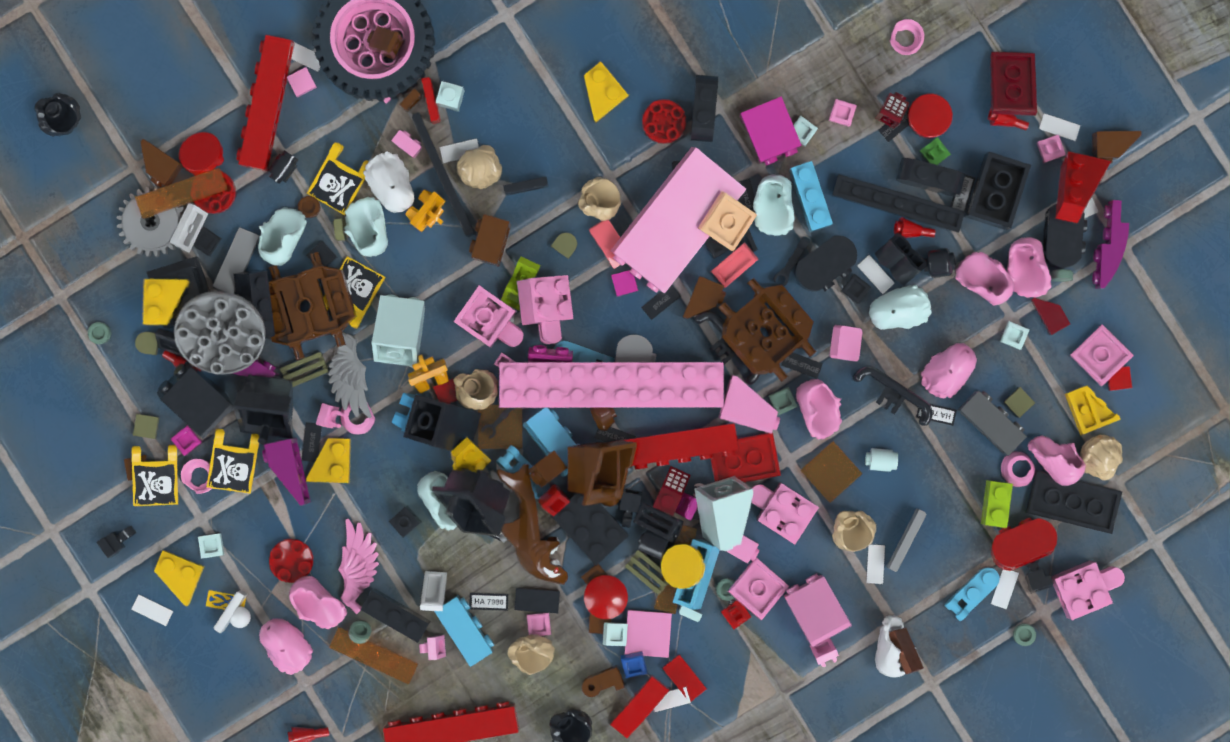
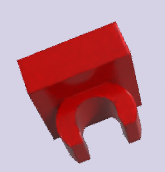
M735 600L721 610V613L733 629H736L751 618L749 612L738 600Z

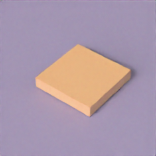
M721 191L698 229L734 252L757 214L727 193Z

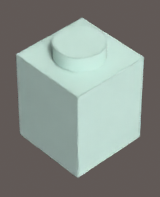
M441 81L436 99L437 106L459 112L465 92L464 88Z

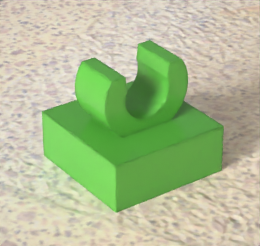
M938 137L919 151L928 163L938 165L951 155Z

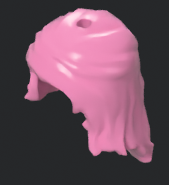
M1032 237L1019 238L1014 241L1009 249L1007 272L1015 284L1014 292L1026 298L1046 295L1052 286L1042 243Z
M973 252L971 255H967L959 263L958 268L955 269V278L962 286L978 293L993 306L1005 303L1013 294L1015 284L1012 277L1005 270L1001 262L990 258L983 252Z
M956 343L945 351L931 357L930 363L926 364L924 371L921 372L922 386L935 397L944 399L956 395L975 369L977 358L974 351L964 343Z
M811 379L802 383L797 388L796 399L806 427L812 437L823 440L840 428L842 423L839 410L841 399L835 397L832 390L819 379Z
M1041 435L1030 440L1027 445L1029 451H1032L1034 457L1055 482L1062 486H1068L1082 478L1086 470V464L1078 455L1074 443L1059 445L1050 438Z
M304 576L292 584L289 591V600L296 609L299 619L311 620L320 628L330 629L342 622L347 615L344 604L333 597L315 577Z
M272 619L261 627L259 633L260 642L265 647L268 658H270L273 665L280 672L292 675L302 671L309 664L313 650L298 628L284 619Z

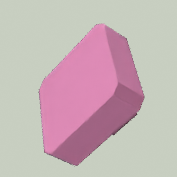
M835 325L833 327L830 349L831 358L858 361L862 330Z

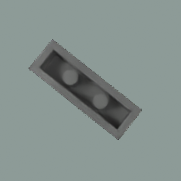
M975 391L957 410L1004 455L1009 456L1027 437L1023 433L1025 429L1016 421L1012 423L1007 418L1009 414L1002 407L996 408L991 403L993 399L985 391Z

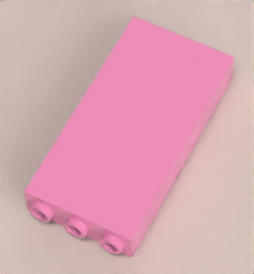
M691 147L610 250L614 254L613 259L622 266L626 263L632 269L629 272L639 280L641 277L648 281L647 286L655 293L658 291L665 293L709 238V235L698 229L721 191L738 201L746 188L699 149Z

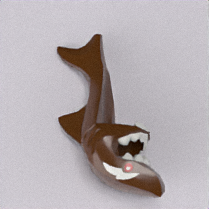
M523 464L514 473L498 469L497 475L505 485L515 492L519 499L520 508L519 517L513 522L504 523L501 532L515 547L518 561L525 571L538 579L564 585L568 580L567 572L560 565L558 559L549 558L550 554H554L558 550L560 544L558 537H549L547 541L540 540L538 512L528 471L529 465Z

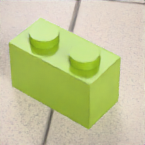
M986 480L981 524L1007 528L1013 484Z

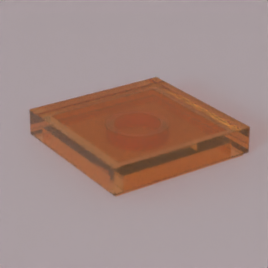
M489 405L483 410L478 409V412L481 413L478 424V447L480 449H508L512 445L516 449H523L522 407L512 410L509 416L504 421L502 420L496 427L497 433L495 437L488 439V437L493 434V429L487 427L482 433V428L487 424H493L508 407Z
M834 441L829 443L800 470L829 503L863 474Z

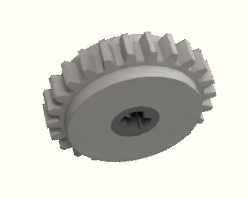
M146 187L145 193H143L142 190L138 189L137 196L129 194L131 200L123 201L126 205L125 208L119 207V210L123 212L122 216H117V219L122 220V223L118 224L117 228L123 229L119 236L126 237L123 242L124 244L131 243L130 250L134 251L138 248L137 254L142 255L145 251L146 256L151 257L153 252L156 257H159L160 251H162L163 254L167 255L168 248L176 249L169 242L186 208L179 207L181 200L174 201L176 195L173 193L167 196L168 190L163 189L160 193L159 188L154 187L152 192L149 187ZM150 218H153L156 222L155 226H152L149 222Z

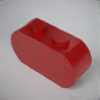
M1027 518L1019 522L1020 526L1012 529L1011 526H1008L998 531L999 534L995 537L991 547V556L994 563L1003 570L1012 571L1051 555L1057 544V532L1051 523L1040 518L1035 520Z

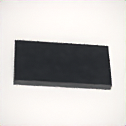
M1036 470L1025 513L1112 534L1123 491L1082 481L1062 486L1055 482L1049 473Z

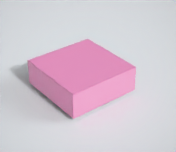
M307 67L287 76L297 98L317 88Z
M835 99L829 121L850 127L857 105Z
M549 613L527 614L529 635H551Z

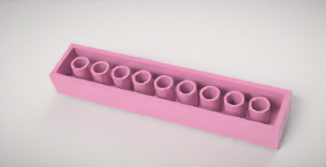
M724 362L500 363V407H724Z

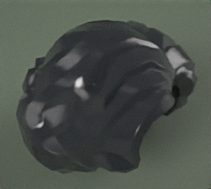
M55 93L52 97L41 98L34 106L39 128L45 134L52 137L72 133L81 119L80 105L73 97L67 94Z
M569 709L566 712L554 715L550 719L549 726L552 742H588L592 737V720L584 711Z

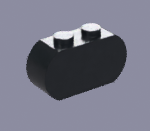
M696 74L690 141L713 142L718 76Z
M901 158L896 181L943 195L960 197L966 174L916 159Z
M1055 204L1045 212L1043 253L1045 262L1049 266L1063 269L1075 265L1082 258V254H1085L1086 242L1083 241V232L1087 231V219H1084V212L1078 223L1056 219L1057 204Z
M840 235L830 238L796 263L794 273L797 283L803 289L812 292L819 291L820 289H823L825 292L835 285L834 279L838 276H841L843 279L853 271L851 267L857 261V249L854 243L847 237Z

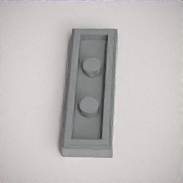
M239 227L212 286L214 289L221 292L236 293L233 274L246 270L260 235Z
M916 508L886 566L887 568L895 572L898 571L927 515L925 512Z

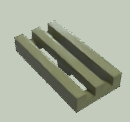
M322 352L280 368L284 376L283 378L290 380L320 366L323 367V370L293 382V387L329 373ZM317 358H319L320 362H317L313 365L305 367L291 374L287 373L288 370L308 363Z
M637 550L625 567L655 593L660 595L669 583L661 580L638 559L641 557L662 575L661 567L645 553ZM636 564L640 569H642L647 575H649L661 586L658 588L654 583H652L648 578H646L642 573H640L636 568H634L633 565Z

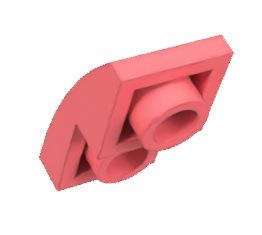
M609 220L601 221L588 229L611 267L615 269L620 266L613 259L614 254L610 251L620 239Z

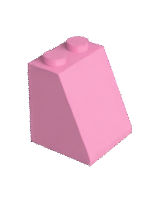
M734 375L730 376L724 396V407H721L718 418L767 433L777 430L780 417H777L778 412L741 379Z
M817 574L806 579L807 583L800 587L796 584L786 590L787 594L783 595L812 647L852 626L823 575L818 576Z

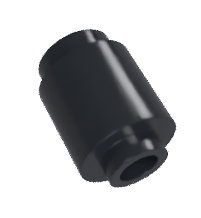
M284 150L282 154H278L268 169L271 173L269 177L279 184L282 181L286 183L297 168L296 164L299 160Z

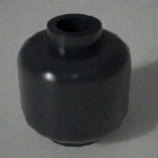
M948 248L933 249L927 252V258L924 259L927 266L924 268V271H929L932 278L950 276L953 270L956 269L954 252H950Z

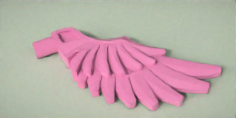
M346 519L347 545L342 547V562L338 569L344 579V590L341 600L358 614L362 607L355 600L363 592V589L370 586V583L374 581L372 576L377 573V570L373 569L379 565L378 562L374 561L379 553L375 552L373 554L377 543L374 542L371 545L372 533H368L364 539L361 523H357L355 532L350 519Z

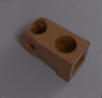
M612 666L585 678L582 684L583 693L587 697H595L600 691L615 686L616 691L625 688V683L618 666Z

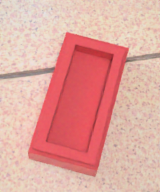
M743 243L711 272L726 288L759 259L747 244Z

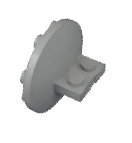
M220 291L204 293L187 302L178 314L174 331L177 347L184 358L198 369L213 374H231L250 366L262 352L266 334L263 319L250 302L238 295Z

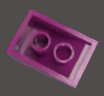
M297 438L265 444V449L262 450L264 462H268L271 470L300 505L311 503Z

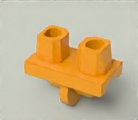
M423 190L418 199L424 205L420 210L412 206L405 213L410 220V224L421 232L426 226L431 228L435 222L442 225L444 221L439 217L444 212L441 207L446 202L437 193Z
M422 354L418 355L420 362L412 365L414 371L408 374L410 385H414L419 393L430 389L427 382L429 378L435 377L438 385L449 381L447 364L444 358L435 362L433 356L424 359Z

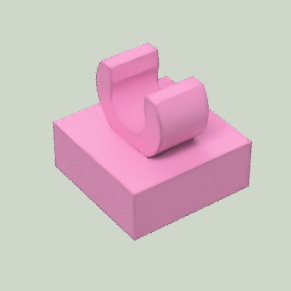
M1059 134L1036 143L1043 163L1066 155Z
M322 403L316 425L332 429L333 427L340 428L341 424L335 422L337 415L344 416L345 414L339 411V407Z
M444 635L428 637L427 642L419 644L420 653H428L429 660L446 657Z
M830 638L813 647L810 645L818 665L821 664L822 667H826V661L831 659L834 663L837 661L836 657L839 655Z

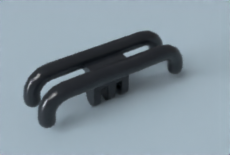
M706 311L695 317L694 322L696 324H701L707 320L711 321L722 333L723 323L725 322L716 313ZM723 338L709 348L711 352L715 351L718 347L721 349L715 355L717 359L725 353L727 357L721 361L724 362V365L736 355ZM750 372L745 382L749 385L754 384L760 374Z
M863 367L854 373L853 381L855 382L862 381L865 376H871L886 386L876 401L878 405L883 402L884 398L887 399L883 408L887 410L893 403L894 407L891 409V413L895 415L906 399L921 410L919 424L927 426L933 417V410L930 404L905 386L874 367Z

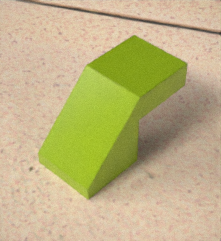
M521 256L505 288L501 301L520 311L517 281L536 278L541 265Z

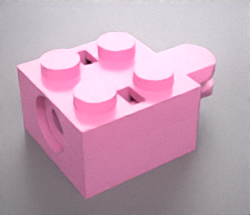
M568 275L529 278L517 281L522 325L538 324L540 341L544 344L559 342L562 339L560 321L573 319Z
M478 286L454 320L456 324L491 348L497 339L510 347H516L522 343L524 337L523 331L510 322L516 311L481 286Z
M782 483L778 484L774 492L764 485H754L752 487L754 493L751 503L762 509L756 520L793 544H796L819 507Z
M1091 560L1051 576L1054 589L1066 618L1070 620L1113 604L1108 591L1121 586L1125 579L1124 573L1119 568L1110 566L1099 571L1096 562Z

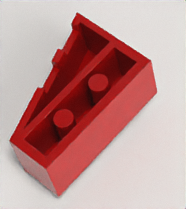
M1068 151L1060 168L1056 219L1078 223L1111 161Z

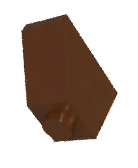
M377 26L375 31L371 30L367 39L370 50L394 61L404 41L400 33Z
M1097 131L1093 133V157L1111 161L1110 164H1112L1113 160L1120 158L1141 136V131Z
M142 139L141 147L146 173L152 176L150 181L159 187H162V185L170 187L183 168V165L147 140Z
M699 276L683 318L689 319L715 308L717 303L722 304L726 292L723 291L724 286Z
M552 451L528 471L532 481L542 488L567 469V466L557 453Z

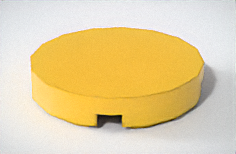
M687 544L675 545L668 549L661 562V572L665 581L672 587L679 589L690 588L698 584L705 571V562H703V556L700 551L694 546Z

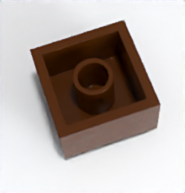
M485 214L482 219L478 218L475 231L478 233L477 239H472L469 249L470 254H472L471 257L474 260L500 267L511 223Z

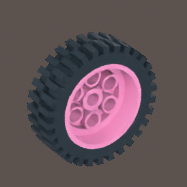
M327 0L326 6L321 5L319 9L321 15H316L315 23L317 26L316 28L313 27L312 33L315 36L313 47L316 49V52L314 53L321 69L345 93L351 94L358 99L365 98L367 101H373V99L384 101L388 97L395 99L397 94L402 93L404 95L408 92L407 89L412 86L414 88L417 86L419 78H424L426 75L424 71L426 68H430V59L434 57L433 46H435V38L430 17L420 0ZM381 16L389 17L388 23L384 26L378 25V19ZM360 19L367 20V25L363 29L356 28V23ZM377 26L403 35L404 41L395 61L391 63H385L383 61L384 55L370 50L368 47V36L371 30H376ZM351 40H358L359 46L356 49L351 50L348 48ZM365 57H372L373 63L370 66H362V60Z

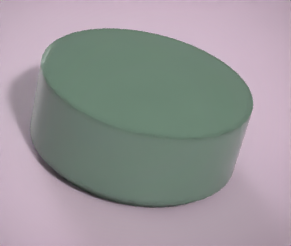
M1060 269L1051 272V281L1068 282L1073 280V272L1071 270Z
M93 323L88 329V337L95 344H104L111 338V329L105 323Z
M730 578L721 579L716 585L717 595L725 601L734 599L727 592L735 582Z
M355 621L350 626L349 638L358 644L365 643L369 640L372 630L367 622Z
M1022 623L1014 628L1013 638L1019 645L1029 646L1035 641L1036 632L1029 624Z

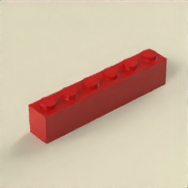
M266 35L265 40H261L259 53H262L260 62L257 61L255 66L256 83H252L250 96H253L251 105L248 104L246 109L247 126H243L241 132V139H244L242 148L239 147L237 152V160L242 167L268 172L295 45L292 40Z
M735 423L622 440L637 442L632 464L635 470L648 468V463L656 462V466H664L670 464L669 460L678 459V463L690 462L691 457L700 456V460L713 458L715 453H722L723 457L735 455V450H739Z
M509 701L496 703V707L488 708V705L476 706L473 711L466 712V708L453 710V714L450 715L438 712L431 714L432 718L423 719L422 716H415L409 718V722L401 723L400 719L392 720L383 728L385 742H467L519 732L515 703L510 704Z

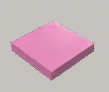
M1102 324L1070 356L1102 387L1134 355Z
M755 558L727 592L758 619L762 620L789 588V585L758 558Z
M628 610L625 654L642 651L643 656L669 658L672 613Z

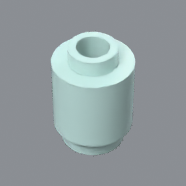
M871 448L870 452H866L865 465L869 466V470L888 472L897 470L898 452H893V450Z

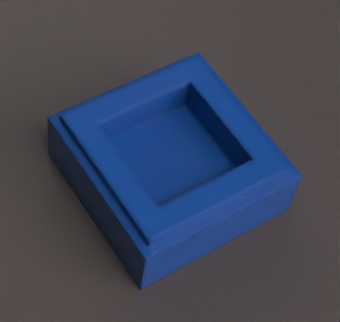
M642 651L621 655L626 678L647 674V666Z

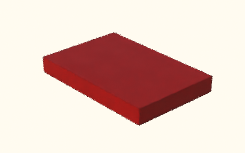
M773 432L739 438V450H735V455L722 457V453H715L713 458H710L715 482L733 476L742 482L781 476Z

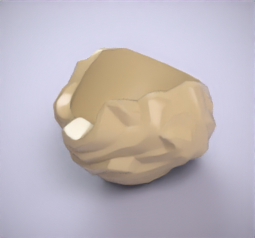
M482 145L474 150L465 151L464 155L457 162V174L465 185L483 189L498 182L502 174V165L495 154V150L489 145Z
M602 177L593 178L583 185L582 195L578 201V207L585 215L593 216L601 221L610 220L614 217L621 205L620 192L617 185Z
M475 369L472 374L466 375L462 373L453 380L456 398L467 409L483 410L494 403L495 398L499 394L498 381L495 375L488 370Z
M1098 435L1086 441L1079 454L1086 464L1085 473L1098 477L1101 480L1112 478L1118 465L1123 461L1122 445L1114 437L1107 435Z
M842 511L835 520L834 533L832 535L833 541L838 548L846 551L856 552L865 549L873 542L876 524L863 511Z
M530 634L518 638L510 645L508 657L512 664L516 665L521 672L532 675L548 667L553 660L555 648L550 639L537 634Z

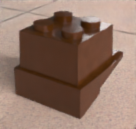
M620 440L568 446V491L584 494L582 504L584 506L621 499L628 469L633 464L637 442Z

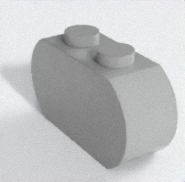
M629 335L618 342L615 363H655L656 354L652 353L653 347L646 338L640 335Z

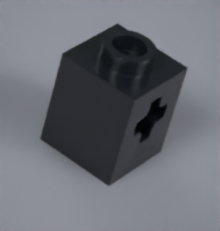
M409 506L404 507L389 520V523L403 538L422 522Z

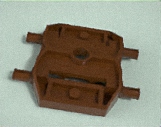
M319 252L310 254L314 267L296 275L282 278L278 265L269 267L272 280L269 282L275 330V336L271 337V340L274 343L293 348L296 360L305 358L301 347L303 342L322 336L334 335L337 347L345 346L346 343L342 332L357 317L343 270L324 267ZM318 279L322 281L332 314V321L329 319ZM303 300L310 302L311 307L307 312H303L300 308Z
M753 278L747 284L755 292L754 298L738 312H733L726 302L718 307L727 317L725 319L726 322L723 323L722 338L753 374H771L774 372L779 380L783 382L788 375L780 367V363L794 350L802 347L809 357L817 352L808 342L814 321L785 287L778 285L764 289ZM765 302L769 304V306L775 311V313L780 317V319L791 330V332L794 334L793 337L788 332V329L785 326H783L774 316L773 311L767 308V306L764 304ZM761 327L768 331V337L761 334Z

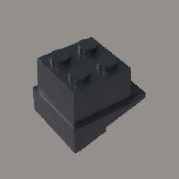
M198 256L146 272L149 279L189 280V285L185 288L168 325H163L166 329L175 327L178 314L187 302L198 295L211 292Z
M248 375L242 391H238L234 403L235 416L238 420L240 432L258 434V442L262 445L267 443L268 436L293 439V380Z
M463 468L461 471L452 470L444 487L433 486L432 491L447 508L445 513L450 515L449 517L463 533L500 536L507 518L503 514L511 492L503 487L504 483L489 478V474L485 471L476 470V472H472Z

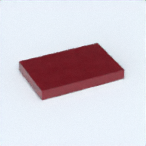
M991 52L992 114L1036 116L1035 53Z

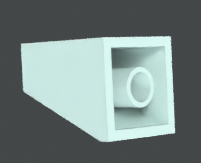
M380 295L372 338L374 362L412 366L418 363L425 313L424 301L414 297L407 299L399 298L396 295Z
M735 476L694 488L702 537L720 551H728L733 549L734 546L740 545L754 493L753 488Z

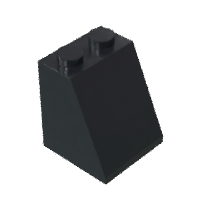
M186 361L174 370V375L168 381L165 380L159 386L157 394L166 406L204 439L234 406L225 391L195 366Z
M415 394L403 437L452 451L466 437L472 442L474 441L481 413Z

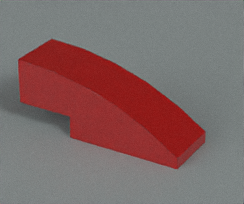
M556 484L538 498L542 508L553 516L570 502L566 494Z
M651 675L610 725L625 738H628L669 692V688L654 675Z

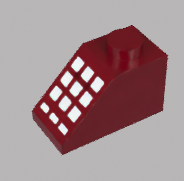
M897 92L894 94L889 93L875 119L894 129L901 122L909 105L905 101L906 97Z
M670 466L652 506L673 516L691 475Z

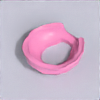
M904 19L897 22L891 34L890 43L892 47L901 55L916 53L924 42L923 28L912 19ZM903 30L912 32L914 35L913 44L908 47L901 46L895 40L896 33Z
M348 403L347 410H343L342 407L341 411L345 415L340 416L341 424L351 434H364L373 426L375 417L369 405L368 408L372 417L366 418L360 425H355L349 420V413L352 410L350 403Z
M1014 451L1009 456L1004 457L1001 463L1002 477L1007 483L1013 484L1014 487L1027 486L1035 475V466L1027 454ZM1018 460H1026L1030 465L1027 475L1022 478L1015 476L1012 471L1013 464Z
M193 459L188 461L182 468V483L194 490L196 494L208 492L212 488L206 487L207 482L198 487L191 482L193 471L198 467L206 469L209 474L210 462L202 459Z

